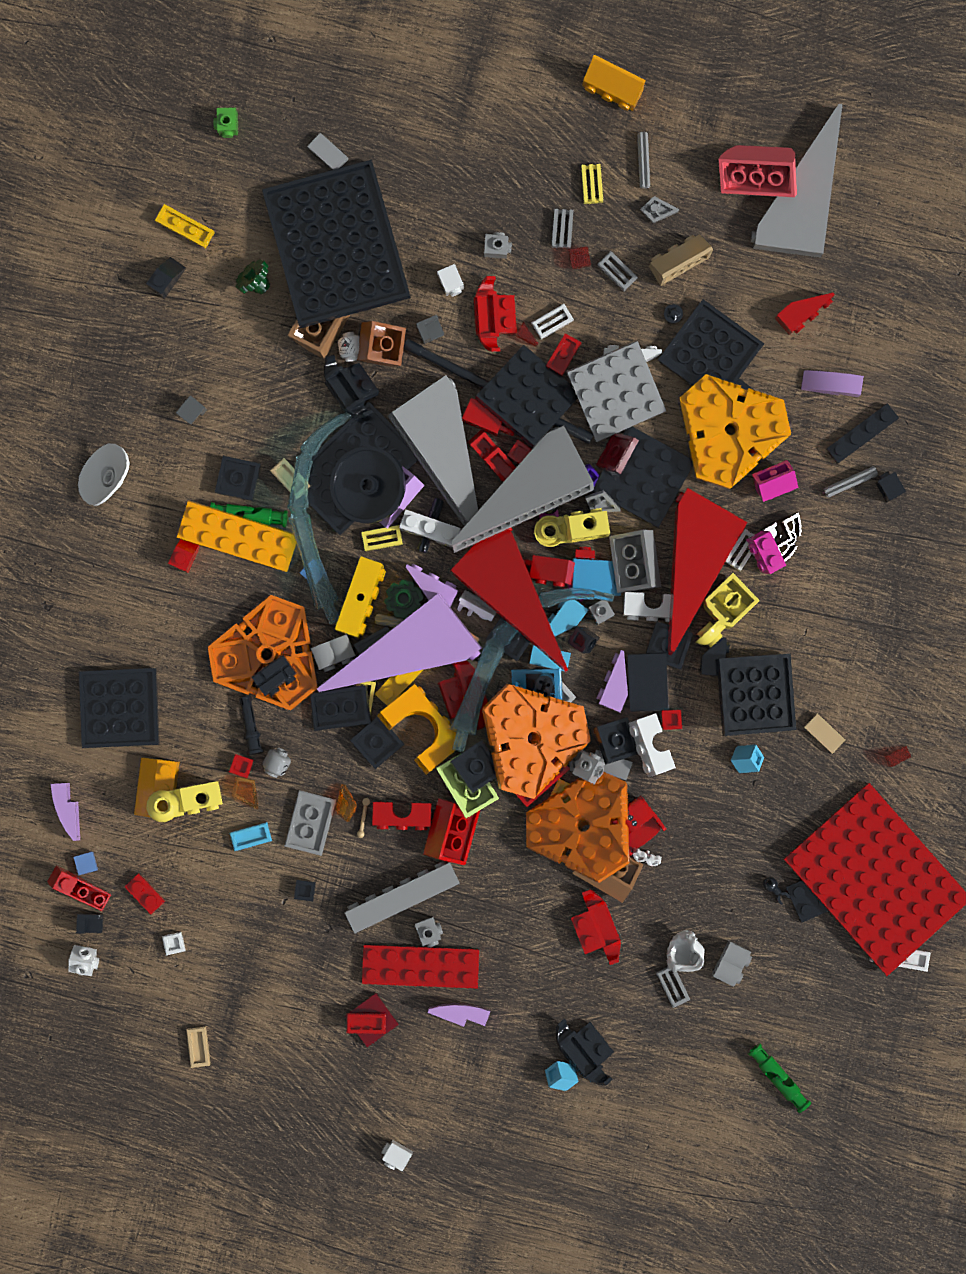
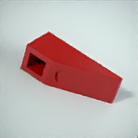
M832 292L791 302L777 314L775 320L789 335L793 332L797 334L805 327L803 323L807 320L811 322L819 315L817 312L822 307L826 309L833 303L832 298L835 294Z
M57 865L47 881L53 889L100 911H103L111 896L105 890Z

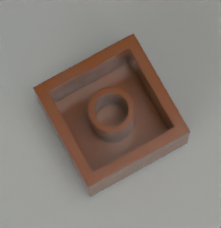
M375 321L362 322L357 360L388 367L401 366L406 328Z

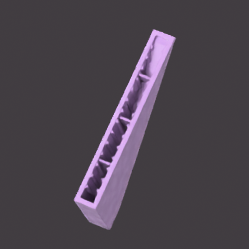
M438 593L317 688V690L322 692L466 661L469 658L473 660L481 654L479 650L482 647L440 593Z

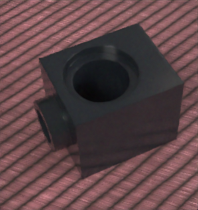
M887 471L878 477L880 480L875 483L886 503L906 492L896 472L890 474Z
M576 627L567 643L581 653H590L600 637L586 627Z

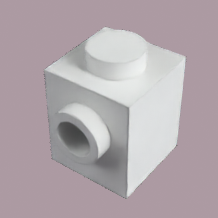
M455 264L437 271V276L446 296L450 294L451 296H456L462 292L464 284Z
M392 1140L390 1144L386 1143L381 1152L384 1154L382 1160L385 1161L384 1164L387 1167L403 1171L413 1151Z

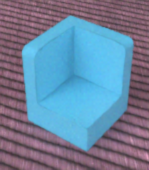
M756 744L737 746L731 758V762L739 773L759 772L764 760V756Z
M556 1061L545 1070L549 1088L567 1091L578 1083L576 1070L571 1064Z

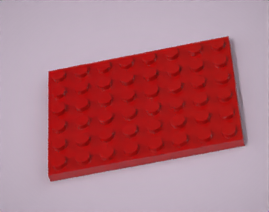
M867 783L783 859L885 976L892 973L966 905V891L870 783Z

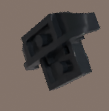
M334 354L326 357L324 363L325 385L343 412H347L356 418L372 415L373 411L367 410L364 403L366 400L378 396L379 390L360 362L343 369L342 366H337Z
M564 1018L556 1026L558 1049L581 1078L597 1085H608L613 1079L602 1071L603 1066L601 1064L614 1051L591 1022H588L576 1033L569 1029Z

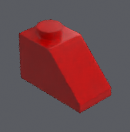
M180 539L168 564L189 573L201 545Z

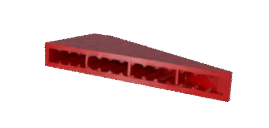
M687 488L685 493L680 492L676 499L678 505L675 508L668 636L669 655H672L748 523Z
M508 528L475 543L451 569L453 575L563 671L567 672L568 667L511 532L513 529Z

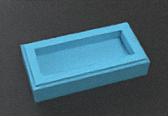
M533 645L529 664L550 669L560 668ZM561 651L568 667L571 653Z
M267 822L230 833L234 851L272 841Z

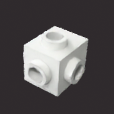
M74 945L69 958V972L92 976L93 970L97 969L99 964L97 949Z

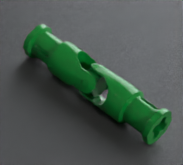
M211 502L210 505L212 508L240 516L237 512L245 511L244 518L269 526L270 524L282 525L283 527L287 525L288 510H284V512L272 511L271 508H253L235 504H227L226 506L217 505L215 502Z
M761 1043L755 1045L748 1052V1055L755 1059L759 1064L758 1067L785 1099L791 1101L797 1108L796 1111L798 1113L803 1112L810 1106L811 1101L802 1095L801 1089L787 1075L772 1055L769 1056Z

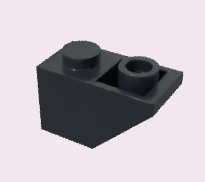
M726 637L718 640L701 656L700 675L718 676L716 659L726 658V653L729 654L730 642H727Z

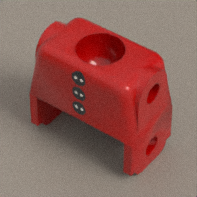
M641 795L628 803V820H625V825L629 829V856H631V851H633L634 847H641L661 829L665 831L666 827ZM612 821V825L618 824V821Z

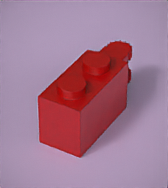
M470 399L462 422L495 436H498L499 431L514 436V432L509 428L503 427V422L476 399Z
M533 555L532 561L524 560L526 566H531L529 575L531 579L535 580L536 584L546 585L547 582H551L553 586L562 588L565 585L572 584L575 562Z

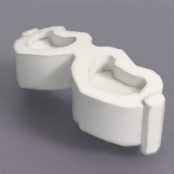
M633 848V857L637 862L646 861L650 866H656L661 863V857L649 854V850L643 852L638 848Z

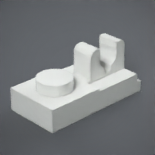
M466 590L459 599L460 603L457 610L461 611L463 607L468 608L467 616H471L474 611L480 618L492 621L496 614L483 600Z

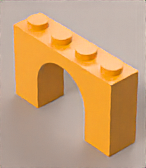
M414 684L383 709L377 717L388 730H391L410 715H421L431 722L435 731L434 741L429 748L414 760L427 775L461 747L464 742L462 741L461 734L450 727V721L445 716L440 715L436 704L425 697V691L420 686L417 687Z

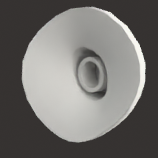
M106 444L95 451L83 466L79 475L78 487L82 499L87 504L98 506L104 503L123 484V480L129 470V459L122 447L117 444Z

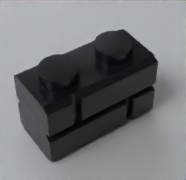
M282 655L253 675L252 679L264 696L270 695L272 697L280 691L278 687L284 683L287 686L295 681L296 678L294 676L297 675V672L285 655Z

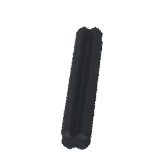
M434 498L428 515L429 518L439 519L444 504L442 499ZM421 536L417 550L427 553L431 539Z

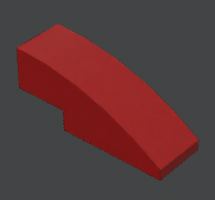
M480 430L467 442L502 482L516 469L513 463L484 431Z

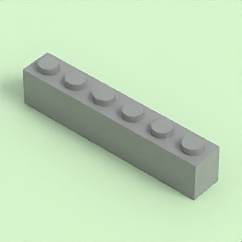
M442 861L434 865L436 869L432 871L425 869L417 873L418 877L413 880L408 877L400 881L401 885L393 888V885L383 889V894L377 897L375 894L364 898L366 902L360 905L356 902L347 906L348 911L345 912V915L354 934L460 884L451 863Z

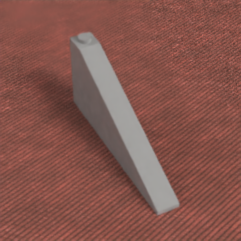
M838 104L796 167L797 195L795 197L777 196L756 230L752 231L751 242L754 243L753 249L820 258L823 255L842 104Z
M445 375L390 413L388 418L465 527L478 512L459 399L455 389L456 386L453 380Z
M564 426L560 428L555 427L546 433L451 541L454 553L594 490L593 481Z

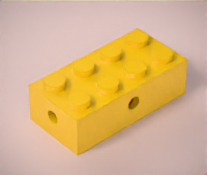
M360 556L335 627L337 632L359 639L360 635L364 636L367 625L364 624L366 617L370 618L373 611L371 606L372 600L377 599L380 591L377 587L379 581L383 582L386 574L382 563ZM364 596V600L359 601V598Z

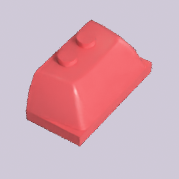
M736 145L726 150L719 157L721 193L795 197L797 195L795 152L792 148Z

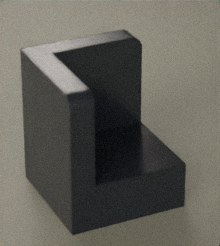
M77 914L76 934L103 932V914Z

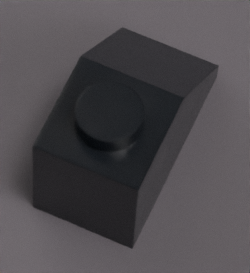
M170 257L154 271L146 284L152 291L165 299L186 270V267Z

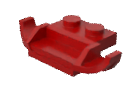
M486 276L480 283L474 297L476 335H478L481 344L488 351H500L497 345L499 334L517 333L514 295H497V291L493 290L496 276Z
M467 660L452 663L456 671L454 673L455 677L438 682L449 717L452 719L468 713V716H471L473 721V730L482 729L485 726L482 708L488 701L477 669L475 670Z
M591 889L582 893L588 911L571 917L584 954L603 947L609 964L618 963L621 942L607 904Z

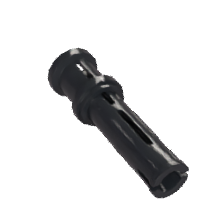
M251 696L239 698L246 733L243 737L247 742L248 748L246 753L247 755L263 753L264 749H261L259 738L261 733L257 731Z

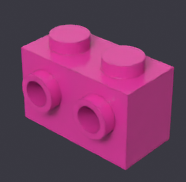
M788 460L752 474L756 491L763 502L799 488L795 471Z
M761 531L746 539L749 544V550L754 555L757 567L762 573L772 574L786 566L770 531Z

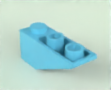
M569 597L568 600L564 598L558 605V608H560L559 612L556 615L553 613L548 619L554 636L556 637L576 627L588 609L572 597Z

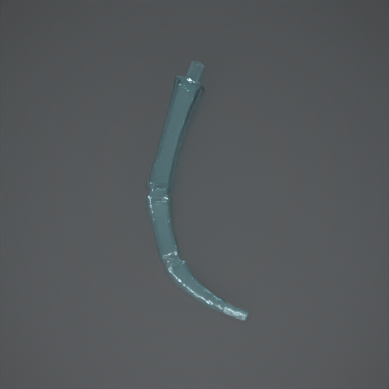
M347 412L321 425L301 445V454L296 456L293 482L287 505L291 512L288 520L304 566L314 609L323 608L330 624L338 622L339 615L333 603L340 600L332 586L321 561L313 534L311 518L306 512L309 507L308 481L313 464L312 456L316 455L328 435L344 424L346 420L353 417Z
M583 588L553 589L540 592L539 596L543 608L578 599L594 600L595 598L609 602L614 601V594ZM506 620L492 631V638L486 640L468 689L450 726V730L457 732L453 750L458 752H464L468 735L476 736L479 715L487 688L505 652L504 647L509 645L518 633Z

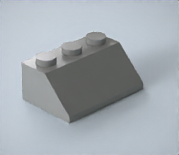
M639 530L609 536L617 593L661 587L653 530Z

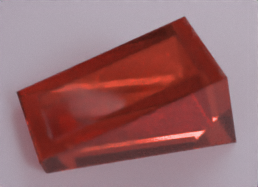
M523 322L516 337L538 347L539 343Z
M907 746L884 757L889 767H894L910 758L911 755Z

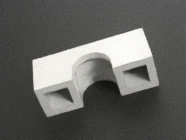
M405 510L399 527L402 531L432 539L451 548V541L460 532L458 527L409 510Z
M625 592L623 616H627V620H638L639 617H646V621H658V618H664L665 622H669L671 594H663L660 607L651 609L644 602V593Z
M656 713L629 723L630 734L635 739L637 753L641 756L643 770L648 777L676 768L670 750L659 752L653 747V737L657 733L663 732Z

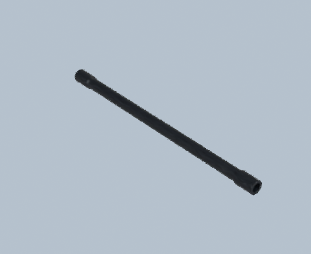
M407 339L403 349L420 356L482 389L489 382L410 339ZM561 418L554 425L559 428L564 426L568 433L587 444L590 443L593 437L591 432Z

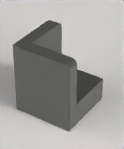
M437 315L416 323L417 330L424 344L444 336Z
M190 395L176 414L191 425L200 414L203 416L207 409Z

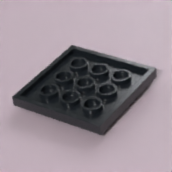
M702 299L660 356L658 362L691 386L706 374L735 384L764 343Z
M523 345L476 395L475 399L528 445L534 448L578 398L571 384L557 372L546 367L547 364Z
M631 426L625 430L623 435L634 437L639 441L622 473L618 474L604 469L595 484L594 490L591 492L596 493L604 490L620 508L659 528L692 469L693 462L689 457Z
M791 653L716 659L722 736L796 730Z
M157 668L79 671L82 748L160 745Z

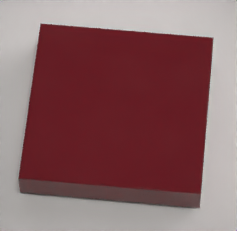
M619 433L613 434L596 466L621 474L639 440Z
M377 993L349 1012L386 1013V1034L399 1025ZM357 1033L366 1047H369L385 1035Z

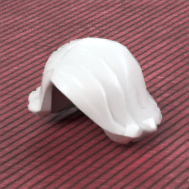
M683 930L673 936L667 948L668 968L675 973L677 971L694 972L700 970L704 964L705 950L697 941L695 934L691 931Z

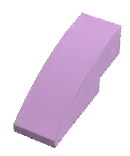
M804 370L801 390L859 397L862 391L864 376Z
M70 783L51 784L52 798L60 822L71 839L78 841L80 840L78 802H71Z
M451 1003L429 1007L428 1013L461 1026L465 1025L466 1020L485 1026L490 1009L471 1004Z

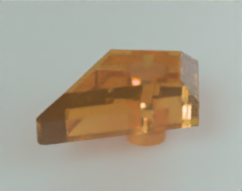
M236 777L232 796L255 809H259L255 780Z
M341 784L335 813L346 822H349L356 811L357 804L346 785Z

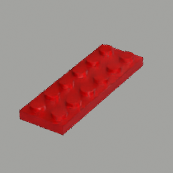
M364 945L362 984L478 989L479 949Z

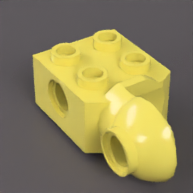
M597 508L590 510L591 512L583 514V511L571 513V516L542 517L535 525L534 534L536 540L546 547H554L561 543L607 538L610 535L607 511ZM589 521L592 523L593 528L587 529L583 523ZM547 527H552L555 529V535L549 537L545 534L544 530Z
M734 573L703 601L704 609L716 622L714 624L709 622L697 633L700 638L696 643L712 647L723 636L721 632L725 628H732L760 601Z
M216 781L171 791H156L148 798L147 812L153 820L167 822L174 817L183 816L186 811L188 815L200 813L199 809L206 808L207 811L219 809L218 805L223 804L219 783ZM198 793L205 795L206 801L204 804L196 802V795ZM161 800L168 803V809L164 812L157 809V804Z

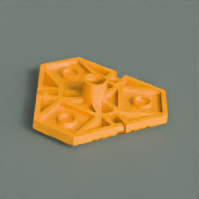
M706 374L679 398L686 434L690 436L688 444L696 479L731 489L758 464L757 462L761 458L764 459L791 435L784 400L750 388L748 390L742 389L741 385ZM738 395L745 397L744 402L737 401ZM726 426H733L735 433L733 435L727 434L725 432ZM703 432L704 438L698 439L697 433ZM751 448L756 452L753 456L748 452Z

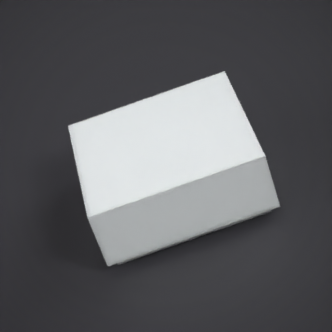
M182 932L162 936L166 955L186 951Z

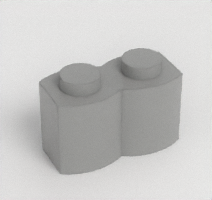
M347 634L311 648L319 670L324 669V672L335 669L334 665L338 663L346 665L353 661L352 658L356 657Z
M728 941L712 972V976L733 987L736 983L739 984L743 978L742 969L744 966L748 967L751 962V952Z

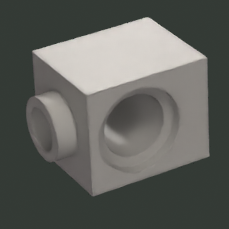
M606 598L588 608L596 625L615 615Z

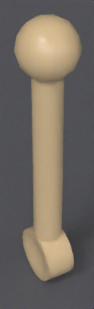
M364 798L362 801L364 806L360 829L357 832L359 838L364 837L363 829L367 806L370 804L368 798Z

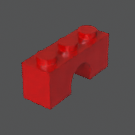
M373 802L372 825H377V829H388V826H396V830H407L408 826H415V830H427V827H431V803H412L410 815L400 818L393 811V802Z

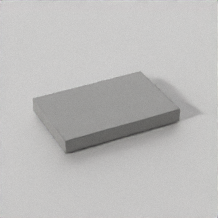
M299 790L284 846L322 856L336 799Z

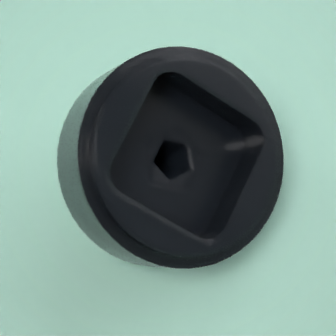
M671 304L665 308L663 316L669 324H676L682 319L683 311L680 306Z

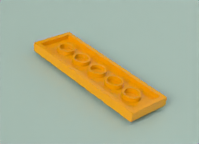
M188 500L177 538L287 572L299 535Z

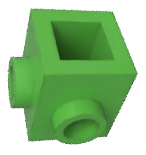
M217 108V118L213 120L214 130H217L219 136L223 138H232L233 135H238V113L236 108Z

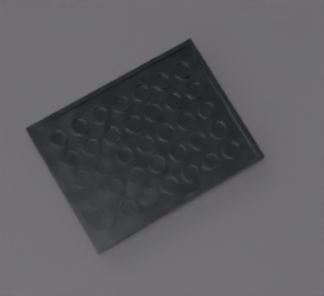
M372 159L262 189L300 329L411 298Z

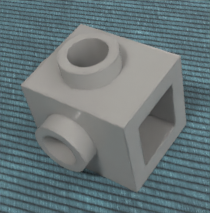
M495 232L493 235L486 234L484 257L507 259V253H511L512 242H508V236L501 232Z
M591 752L589 755L582 753L572 774L595 785L597 779L604 772L605 764L599 761L601 757Z
M433 916L415 923L423 946L427 945L429 948L439 944L438 940H441L440 935L443 934L440 923L436 924Z

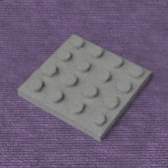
M637 340L566 371L596 442L666 411Z

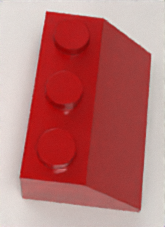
M438 798L423 855L466 865L480 810L465 818L457 803Z

